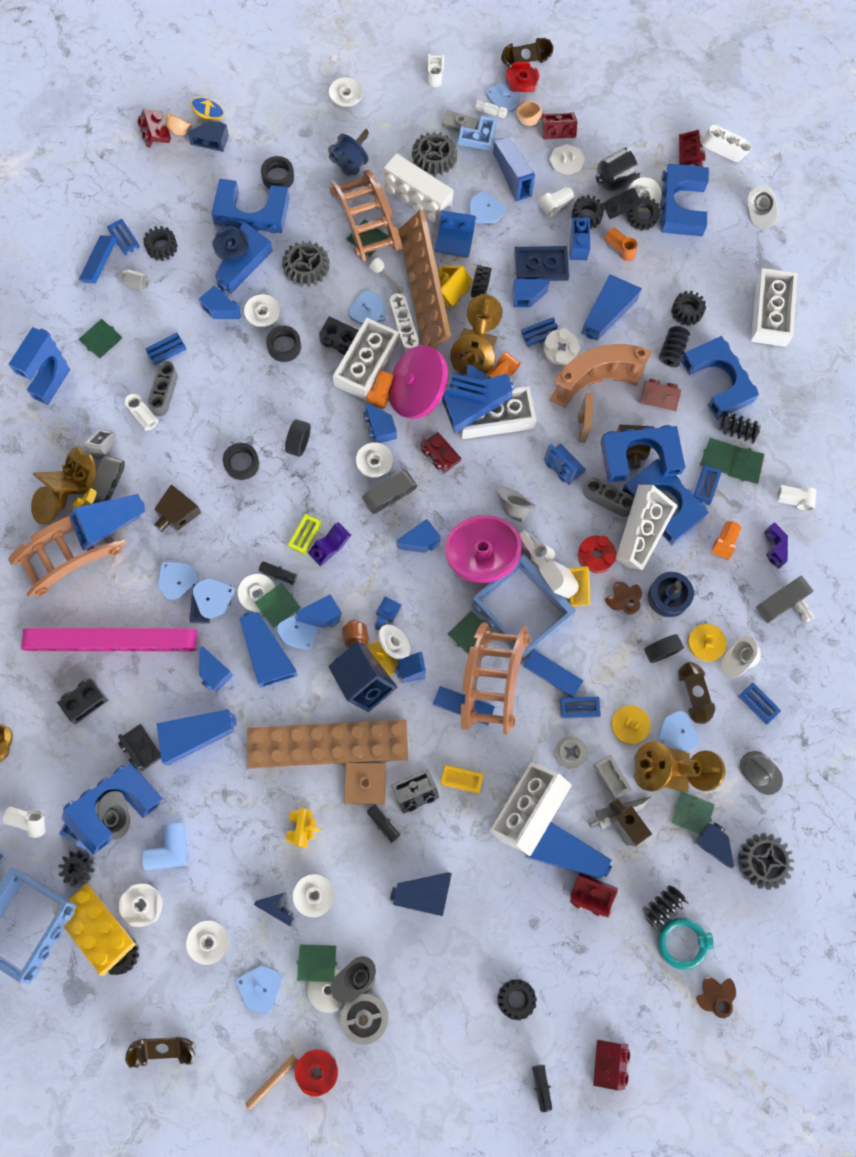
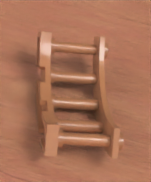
M370 169L363 171L364 176H362V179L339 186L332 180L329 187L332 197H335L340 204L356 244V247H354L355 254L363 262L367 261L365 253L390 246L396 251L403 249L397 226H394L390 219L393 214L379 181H374L376 177ZM361 186H365L364 188H360V189H357V190H354V191H351V192H348V193H344V194L342 193V192H345V191H348V190H351V189H354V188H358V187H361ZM369 193L375 198L372 202L350 209L346 202ZM375 208L377 210L380 209L381 219L359 226L355 225L352 215ZM380 226L387 228L389 234L387 239L362 246L359 233Z
M628 344L603 345L587 350L571 360L559 373L554 382L558 386L549 401L566 408L571 399L582 388L608 379L637 386L652 350Z
M67 516L31 536L32 541L25 546L21 544L9 556L8 560L11 565H23L34 585L26 593L27 596H42L57 581L75 569L99 558L119 554L127 542L125 540L114 541L110 535L104 539L107 544L96 548L93 545L86 552L74 557L63 538L65 534L74 531L71 520ZM56 540L67 560L57 568H54L44 550V547ZM36 553L48 572L41 579L38 578L30 563L31 558Z
M482 622L474 636V639L477 641L475 647H470L465 667L462 692H466L465 704H461V729L469 730L476 721L503 724V734L508 735L511 728L515 726L516 718L513 715L515 685L521 658L526 646H529L530 635L527 634V626L522 627L519 635L492 633L489 623ZM491 641L515 643L513 650L487 648ZM485 656L511 658L508 671L481 668L482 658ZM484 676L506 679L505 694L478 691L476 688L478 678ZM476 699L504 702L503 716L477 713L475 711Z

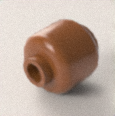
M351 620L342 628L345 646L350 647L356 642L365 646L368 643V631L363 622Z

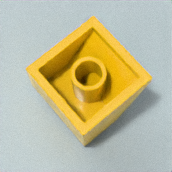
M441 266L437 272L444 305L446 307H453L458 304L462 295L469 291L473 280L463 266Z

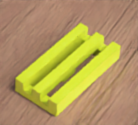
M305 514L287 545L288 548L305 555L319 531L322 521ZM307 520H310L297 546L294 545ZM316 523V525H315L314 529L312 530V532H311L309 538L307 539V541H306L304 547L301 548V546H302V544L304 543V541H305L307 535L309 534V532H310V530H311L313 524Z

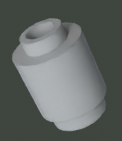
M125 269L121 274V283L126 287L143 291L149 285V278L146 273Z

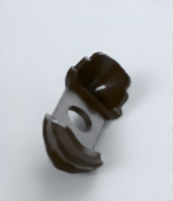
M536 38V43L513 47V43H510L504 48L501 60L508 67H512L513 63L521 61L529 63L539 60L540 63H543L552 56L554 46L551 40L547 38ZM523 49L530 51L528 59L522 57L521 52Z
M687 662L678 670L679 681H685L692 705L688 712L695 723L706 724L715 714V703L711 701L704 678L706 675L704 670L696 663ZM695 686H700L703 689L701 697H696L693 694L692 690Z
M185 1037L143 1038L134 1041L126 1051L125 1062L129 1068H138L140 1065L146 1066L148 1059L178 1058L180 1064L191 1065L196 1055L197 1046ZM165 1044L169 1050L161 1053L157 1051L156 1046Z

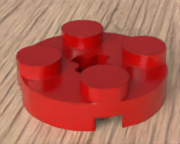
M522 61L512 64V67H508L505 79L510 91H535L539 81V72L536 67L534 70L530 67V63Z
M593 535L587 537L580 544L577 553L578 561L582 567H589V571H592V573H603L609 570L615 562L616 549L608 537ZM594 550L601 552L600 558L597 559L596 556H592Z
M323 1049L307 1051L298 1060L295 1067V1080L302 1092L309 1096L318 1097L329 1092L334 1087L338 1078L336 1059ZM316 1066H319L320 1071L323 1072V1075H319L318 1078L315 1079L313 1078L314 1074L311 1073V1069H315Z

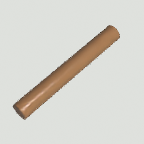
M294 1054L245 1103L249 1110L297 1063L298 1059Z

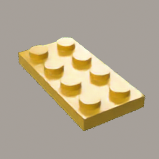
M86 883L69 899L77 907L74 910L73 917L66 923L64 928L98 974L104 976L136 944L92 887Z

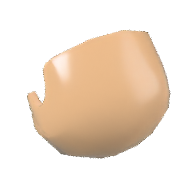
M531 101L522 103L517 107L516 115L518 121L525 126L537 124L542 116L541 105Z
M168 113L165 118L167 129L175 135H186L191 129L192 123L184 121L171 113Z

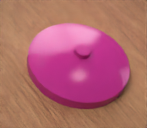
M426 345L416 346L399 359L392 372L395 376L389 390L390 404L397 414L408 419L422 418L438 405L445 392L448 380L447 363L438 350Z
M491 515L474 516L460 522L449 533L445 543V554L449 567L459 577L475 583L493 582L507 576L517 566L522 552L521 539L515 527L508 521Z

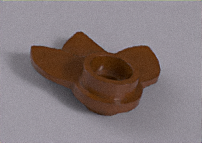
M615 582L613 587L614 595L605 598L606 604L613 610H623L629 615L638 612L640 609L639 600L643 594L640 586L635 584L629 587L624 582Z
M706 976L702 984L704 994L696 996L698 1005L704 1011L713 1012L719 1018L729 1017L733 1011L732 1002L736 997V987L733 980L728 978L720 984L714 978ZM720 1003H723L725 1006L723 1011H720L718 1008Z

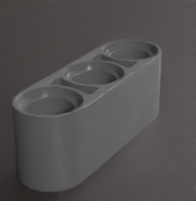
M163 361L159 364L148 398V404L156 416H164L168 412L178 379L176 369L170 361ZM162 403L160 406L155 407L156 404Z
M109 455L103 456L96 471L95 483L92 489L97 491L93 504L111 500L125 468L124 460Z
M404 470L366 492L362 499L371 513L375 514L413 492L418 485L409 472Z
M596 477L589 478L583 488V494L587 499L622 517L629 516L634 497ZM589 486H594L596 491L590 490ZM605 495H611L613 499L609 500ZM622 503L628 504L630 508H624Z
M801 575L755 608L766 623H769L810 595L814 590Z

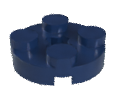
M229 226L217 231L212 245L215 254L223 262L237 261L248 254L249 241L243 230L234 229V227ZM231 241V243L235 244L234 246L229 247L228 242Z

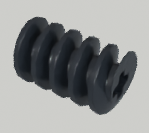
M681 326L669 328L659 354V360L664 365L672 368L679 367V361L682 360V355L685 352L684 349L687 346L686 343L689 341L688 337L691 335L686 328Z
M726 412L720 423L719 431L723 429V435L730 431V437L737 433V439H740L743 435L745 442L751 438V443L754 444L759 435L761 425L756 420L752 423L750 418L744 422L743 416H740L737 420V414H733L730 417V412Z
M668 885L667 891H661V897H655L656 903L649 902V908L644 907L642 911L648 923L659 932L657 924L665 926L663 919L666 918L671 921L669 913L677 915L675 908L678 907L683 910L681 902L683 901L688 905L689 902L678 889Z

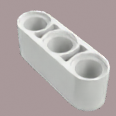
M712 125L700 138L703 147L734 162L741 161L751 151L749 141L717 125Z

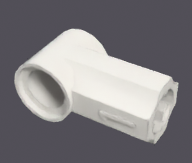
M565 187L552 195L550 193L543 195L539 199L538 204L547 217H552L558 213L560 208L573 202L575 197L572 189Z
M130 394L125 398V405L129 413L135 417L145 431L151 430L158 423L157 418L143 403L139 395ZM133 403H139L136 407H131Z
M781 485L776 499L777 502L795 505L800 510L811 511L815 508L817 491L811 487L798 489Z
M9 807L5 811L3 817L4 824L26 830L27 836L32 838L40 837L45 833L43 811L31 810L27 812L14 807Z

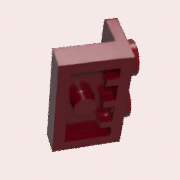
M574 112L542 114L543 139L576 138L578 121Z
M699 130L679 134L680 165L698 163L699 167H703V161H706V154L700 142L701 133Z
M439 432L427 440L425 438L421 440L420 449L426 457L429 456L434 467L437 470H441L444 474L461 462L462 458Z

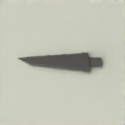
M651 797L622 804L624 807L632 806L635 811H638L645 807ZM610 807L595 810L596 817L587 820L590 827L599 824L602 830L612 824L609 817L614 813Z

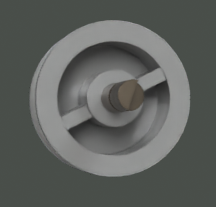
M364 993L355 1000L346 1003L340 1016L341 1028L346 1037L354 1043L366 1045L377 1041L384 1034L388 1024V1011L384 1002L374 994Z

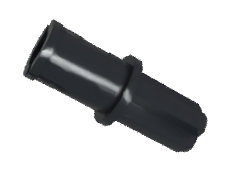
M262 561L259 566L260 572L274 577V580L279 579L291 585H294L296 581L294 579L298 575L282 569V566L277 567L265 561Z
M373 805L367 810V814L378 826L377 829L384 833L390 843L394 842L401 835L390 823L391 819H387L377 805Z
M544 1064L532 1066L535 1081L534 1091L537 1092L540 1112H549L552 1110L549 1092L551 1085H548L546 1066Z

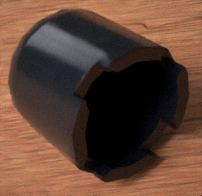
M627 147L602 159L597 165V175L595 176L597 183L606 190L614 191L640 178V173H636L635 166H638V163L632 151H627Z

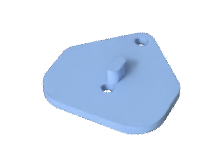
M506 81L486 91L487 97L494 105L499 106L498 108H507V112H512L517 108L521 92L510 91Z
M479 192L470 200V213L476 216L477 219L475 224L495 223L504 215V205L486 192Z
M363 291L349 308L350 317L360 324H363L366 318L376 322L386 319L382 298L372 291Z
M162 563L158 588L167 599L176 600L192 589L193 584H197L198 576L189 564Z
M212 578L197 583L193 588V595L201 615L205 618H214L224 614L235 592L232 586Z
M296 615L279 623L277 633L285 645L304 650L312 649L318 627L298 622L295 618Z
M678 711L664 718L657 742L663 740L665 746L687 752L698 744V735L688 715Z
M260 966L236 980V985L248 1009L259 1013H266L272 1009L281 984V976L278 971Z

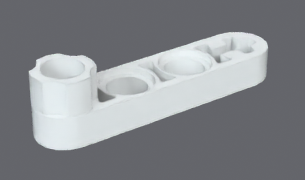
M396 293L390 298V306L405 354L410 349L419 346L406 298L403 294ZM397 301H399V303L401 304V307L399 308L397 305ZM406 314L407 317L404 319L398 318V315ZM408 327L411 329L408 333L402 332L403 328Z

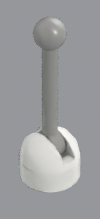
M379 257L373 260L369 268L376 274L382 273L397 288L398 293H403L404 288L399 286L384 271V262Z

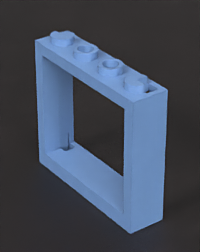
M525 555L520 557L517 566L507 576L489 583L472 598V608L476 613H481L486 618L485 622L489 623L490 628L494 627L501 634H510L482 601L521 569L563 614L558 621L525 648L522 659L573 617L576 612L575 608L563 596L552 591L540 571ZM507 642L511 646V650H513L515 643Z
M10 867L0 883V918L23 881L61 904L22 970L0 956L1 971L19 983L30 984L37 977L42 963L49 957L54 943L61 937L66 923L73 917L77 905L22 870Z

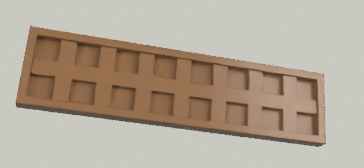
M419 210L398 231L403 247L402 250L421 344L436 349L451 337L426 215L424 211Z
M406 720L247 728L248 769L408 760Z

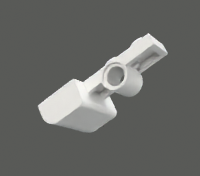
M523 530L519 534L522 540L521 545L525 550H529L531 560L534 564L539 565V571L552 591L568 599L578 591L579 585L569 568L552 561L555 556L554 550L543 543H537L531 533ZM545 549V554L541 557V552Z

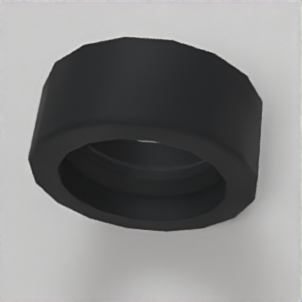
M273 156L265 160L261 166L262 180L268 189H270L271 185L289 188L293 184L295 177L292 163L287 158ZM275 168H283L288 172L282 179L276 180L268 177L269 171Z
M286 325L277 326L268 333L266 338L267 349L270 356L276 361L290 362L300 354L301 340L294 328ZM282 336H288L294 340L293 348L284 352L277 351L273 347V343Z
M298 419L292 422L285 442L286 453L297 457L303 455L310 437V423Z
M247 443L232 444L223 454L224 468L228 475L236 480L249 479L259 469L260 463L257 452ZM237 453H248L252 457V464L245 470H234L231 467L230 460Z
M673 634L650 644L644 651L649 662L655 663L684 649V646L678 634Z

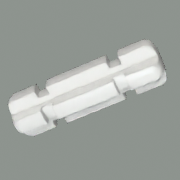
M477 100L475 103L476 111H483V113L493 116L499 115L498 117L503 119L507 115V108H498L499 106L487 102L484 104V101Z
M804 600L794 605L798 614L801 613L802 616L800 617L804 622L814 618L812 612L808 611L809 607Z

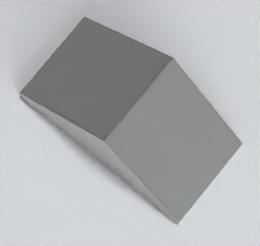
M97 430L84 442V448L89 455L95 458L102 459L104 455L110 456L116 433Z

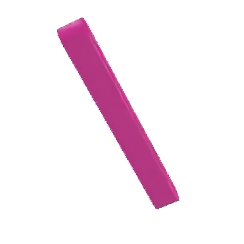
M190 628L22 629L20 649L24 651L190 652L197 649V630Z

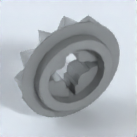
M564 737L556 745V759L560 765L568 769L577 768L584 763L587 757L586 746L577 737ZM576 746V748L574 749V754L576 755V757L570 756L566 759V755L568 752L565 748L570 750L571 748Z

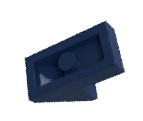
M286 893L257 900L254 903L256 907L288 926H292L295 918L292 917V911L285 907H282L281 910L278 908Z

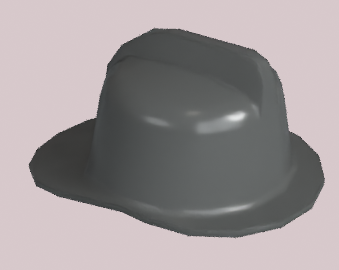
M751 751L743 755L739 765L742 775L760 793L765 795L777 793L782 787L783 777L781 771L771 759L758 751Z
M118 791L108 792L99 802L97 816L113 833L112 839L116 840L127 833L130 826V816L124 795Z
M365 956L357 957L351 961L332 981L331 993L333 998L338 1002L348 1003L358 998L361 994L369 992L376 980V966L374 962Z

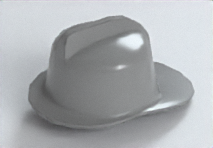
M498 488L497 490L498 495L505 500V513L518 522H523L530 510L536 508L534 503L527 500L517 491L509 488Z

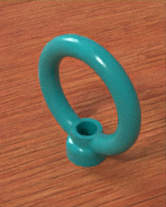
M675 918L668 921L660 930L658 949L667 964L676 969L688 970L698 966L706 957L707 951L714 949L712 933H705L703 928L695 921L688 918ZM679 926L692 929L698 936L699 951L694 958L688 961H679L673 958L666 947V938L669 932Z

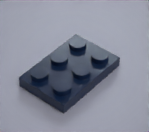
M567 246L515 247L516 279L543 278L550 279V281L569 280Z

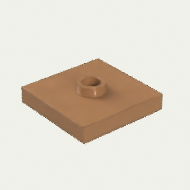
M586 393L581 411L578 414V423H580L578 442L582 443L586 442L592 426V393Z
M346 763L344 804L385 805L386 764Z

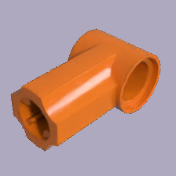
M611 228L605 235L604 240L620 253V257L623 260H633L636 255L637 241L634 238H627L616 228Z
M504 352L496 365L486 375L489 376L488 379L503 374L511 376L518 370L521 363L508 352Z
M379 370L374 386L368 393L366 403L384 410L395 375Z
M726 521L720 536L712 547L711 553L729 560L735 550L736 545L734 544L742 527L734 521Z

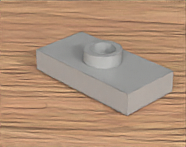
M447 110L442 127L460 132L461 127L477 129L479 119Z
M611 755L593 765L613 800L632 790Z

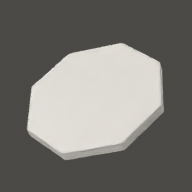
M565 144L554 148L549 162L554 172L571 176L581 172L585 157L579 148Z

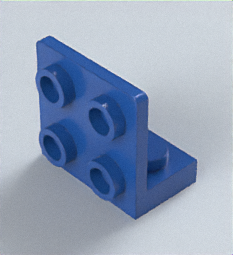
M441 210L435 252L468 258L476 216Z
M553 444L548 445L544 457L545 464L557 473L562 482L570 485L586 471L583 465L562 444H559L557 447Z

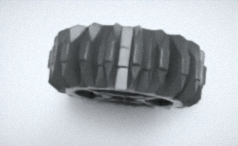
M435 131L432 134L427 132L426 136L421 134L420 139H416L412 147L413 163L428 174L433 173L435 177L437 173L441 175L444 172L448 173L457 162L458 151L456 143H453L452 138L448 139L447 134L442 136L441 132L439 134H436Z
M303 240L302 244L296 242L295 247L290 245L289 250H285V256L282 258V268L284 269L285 276L288 277L289 281L293 280L295 285L300 283L301 287L304 284H307L309 287L310 283L316 285L317 280L322 282L323 277L327 276V271L330 269L328 253L324 251L323 246L319 247L317 242L315 244H312L311 241L305 243Z
M761 833L760 837L758 834L753 835V840L747 838V844L741 845L745 852H738V855L743 857V859L738 860V864H743L744 867L740 868L739 871H746L747 874L744 875V879L751 878L750 884L755 885L757 883L758 889H763L764 886L766 890H771L772 886L774 889L779 888V883L781 885L786 884L785 878H791L788 871H794V868L789 866V863H794L795 860L789 859L788 855H791L792 851L785 850L788 847L787 843L781 845L782 838L775 839L774 834H769L768 837L766 833ZM760 844L765 845V849H762L760 855L752 854L757 846ZM774 850L778 854L780 861L775 858ZM761 858H767L766 860L772 864L764 865L765 863H763ZM752 862L757 865L758 872L754 870ZM772 868L779 869L774 877L766 878Z

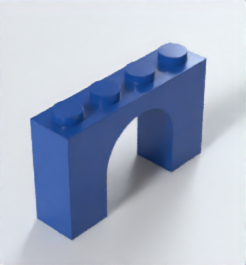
M668 163L666 171L663 170L661 181H664V185L661 187L663 200L660 203L662 214L659 220V225H662V233L703 237L707 228V212L682 208L675 201L674 194L680 191L705 192L709 182V167Z
M219 178L211 213L215 225L222 227L231 226L240 229L241 225L245 222L256 231L283 233L290 199L288 187L271 185L268 201L264 208L254 213H246L236 207L239 193L237 181Z
M32 327L8 365L15 374L28 380H32L34 377L27 388V392L33 399L49 405L69 373L70 368L66 363L67 361L62 357L61 351L56 347V343L50 337L51 334L42 328L39 330Z
M722 336L684 353L681 363L689 376L708 367H717L724 370L731 378L732 387L712 397L708 404L717 420L722 418L726 412L732 413L754 403L758 397L757 387L752 384L747 371L743 370L738 357L733 354L729 343Z
M677 426L645 427L642 430L635 431L634 429H627L617 433L609 431L603 434L600 444L608 483L627 480L630 473L626 450L637 444L650 446L657 452L663 477L681 475L686 468Z
M658 458L628 481L622 489L623 492L635 497L638 484L654 485L658 490H664L674 496L678 503V514L668 522L662 534L671 546L705 519L709 513L706 506L694 497L692 491L683 486L679 477L676 475L663 477Z
M131 763L125 767L120 766L114 771V775L109 778H103L98 782L97 787L92 790L87 789L77 801H70L63 808L61 819L92 855H95L107 846L113 837V833L99 819L95 811V805L105 794L111 791L121 792L126 801L142 818L146 817L160 805L162 797Z

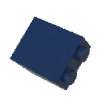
M359 642L351 645L328 666L346 700L367 712H370L398 688L370 650Z
M446 872L398 883L397 888L392 887L390 900L394 901V906L443 916L452 873Z

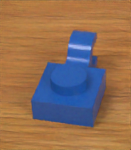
M385 596L376 611V615L380 617L377 619L374 629L379 631L387 621L393 623L402 604Z

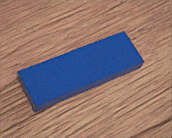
M99 236L80 275L79 280L82 283L96 284L116 243L114 236Z
M536 650L532 651L523 666L570 697L575 696L583 683L582 679Z
M439 686L433 705L461 715V704H465V695ZM476 699L475 711L477 713L493 714L495 706ZM477 721L487 726L489 725V722Z

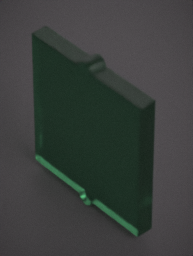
M364 219L359 225L369 222ZM378 228L359 233L362 246L387 239L388 237L387 234ZM351 233L346 239L356 247ZM376 250L371 251V252H368V253H365V254H367L369 257H371Z
M100 319L79 338V341L87 347L89 352L91 351L100 359L122 339V336L114 330L113 326H109L103 319Z
M710 438L706 449L703 450L704 455L700 465H707L721 470L722 473L731 475L735 464L738 463L737 458L741 448Z
M735 446L728 476L741 479L742 482L748 481L758 484L764 454L752 451L751 448L744 449Z
M282 582L254 602L262 612V617H265L273 628L301 608L292 597L293 593H289Z
M470 611L448 635L457 643V647H461L469 654L470 647H475L477 641L474 639V636L481 623H484V620H481Z
M681 791L677 805L674 806L675 811L671 823L700 834L706 824L712 822L711 816L715 804Z
M300 944L299 959L296 961L298 965L297 981L332 982L335 977V967L337 966V946Z

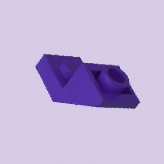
M337 522L325 537L316 540L308 554L319 566H322L343 548L351 534Z
M774 522L764 532L767 539L776 545L766 556L772 565L780 569L788 561V535Z

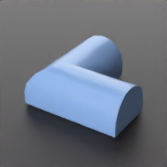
M481 116L478 130L461 127L457 145L490 151L497 119Z
M184 823L163 826L165 847L143 850L142 861L145 871L188 865Z

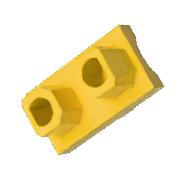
M299 808V811L290 812L289 822L296 823V830L286 833L285 840L301 848L308 847V840H313L314 832H320L321 829L315 827L316 819L312 818L313 811Z

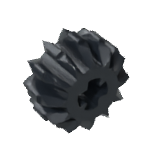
M78 850L76 854L74 851H70L69 858L66 856L62 857L65 864L58 865L59 868L63 869L58 875L60 877L65 876L63 883L67 884L70 882V886L75 887L77 883L80 886L84 885V879L91 880L88 873L95 872V869L90 868L95 862L94 860H89L90 854L86 853L83 855V851ZM75 864L80 865L78 867L80 868L79 872L73 871L76 870L73 868Z

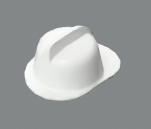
M757 186L752 189L748 196V207L752 223L761 229L769 228L776 222L778 217L775 194L767 186Z
M742 636L735 641L721 661V671L725 676L729 678L739 677L748 668H752L759 663L761 653L756 640L751 636Z

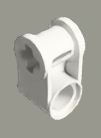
M428 54L427 83L431 87H439L442 84L445 55L431 56V54Z

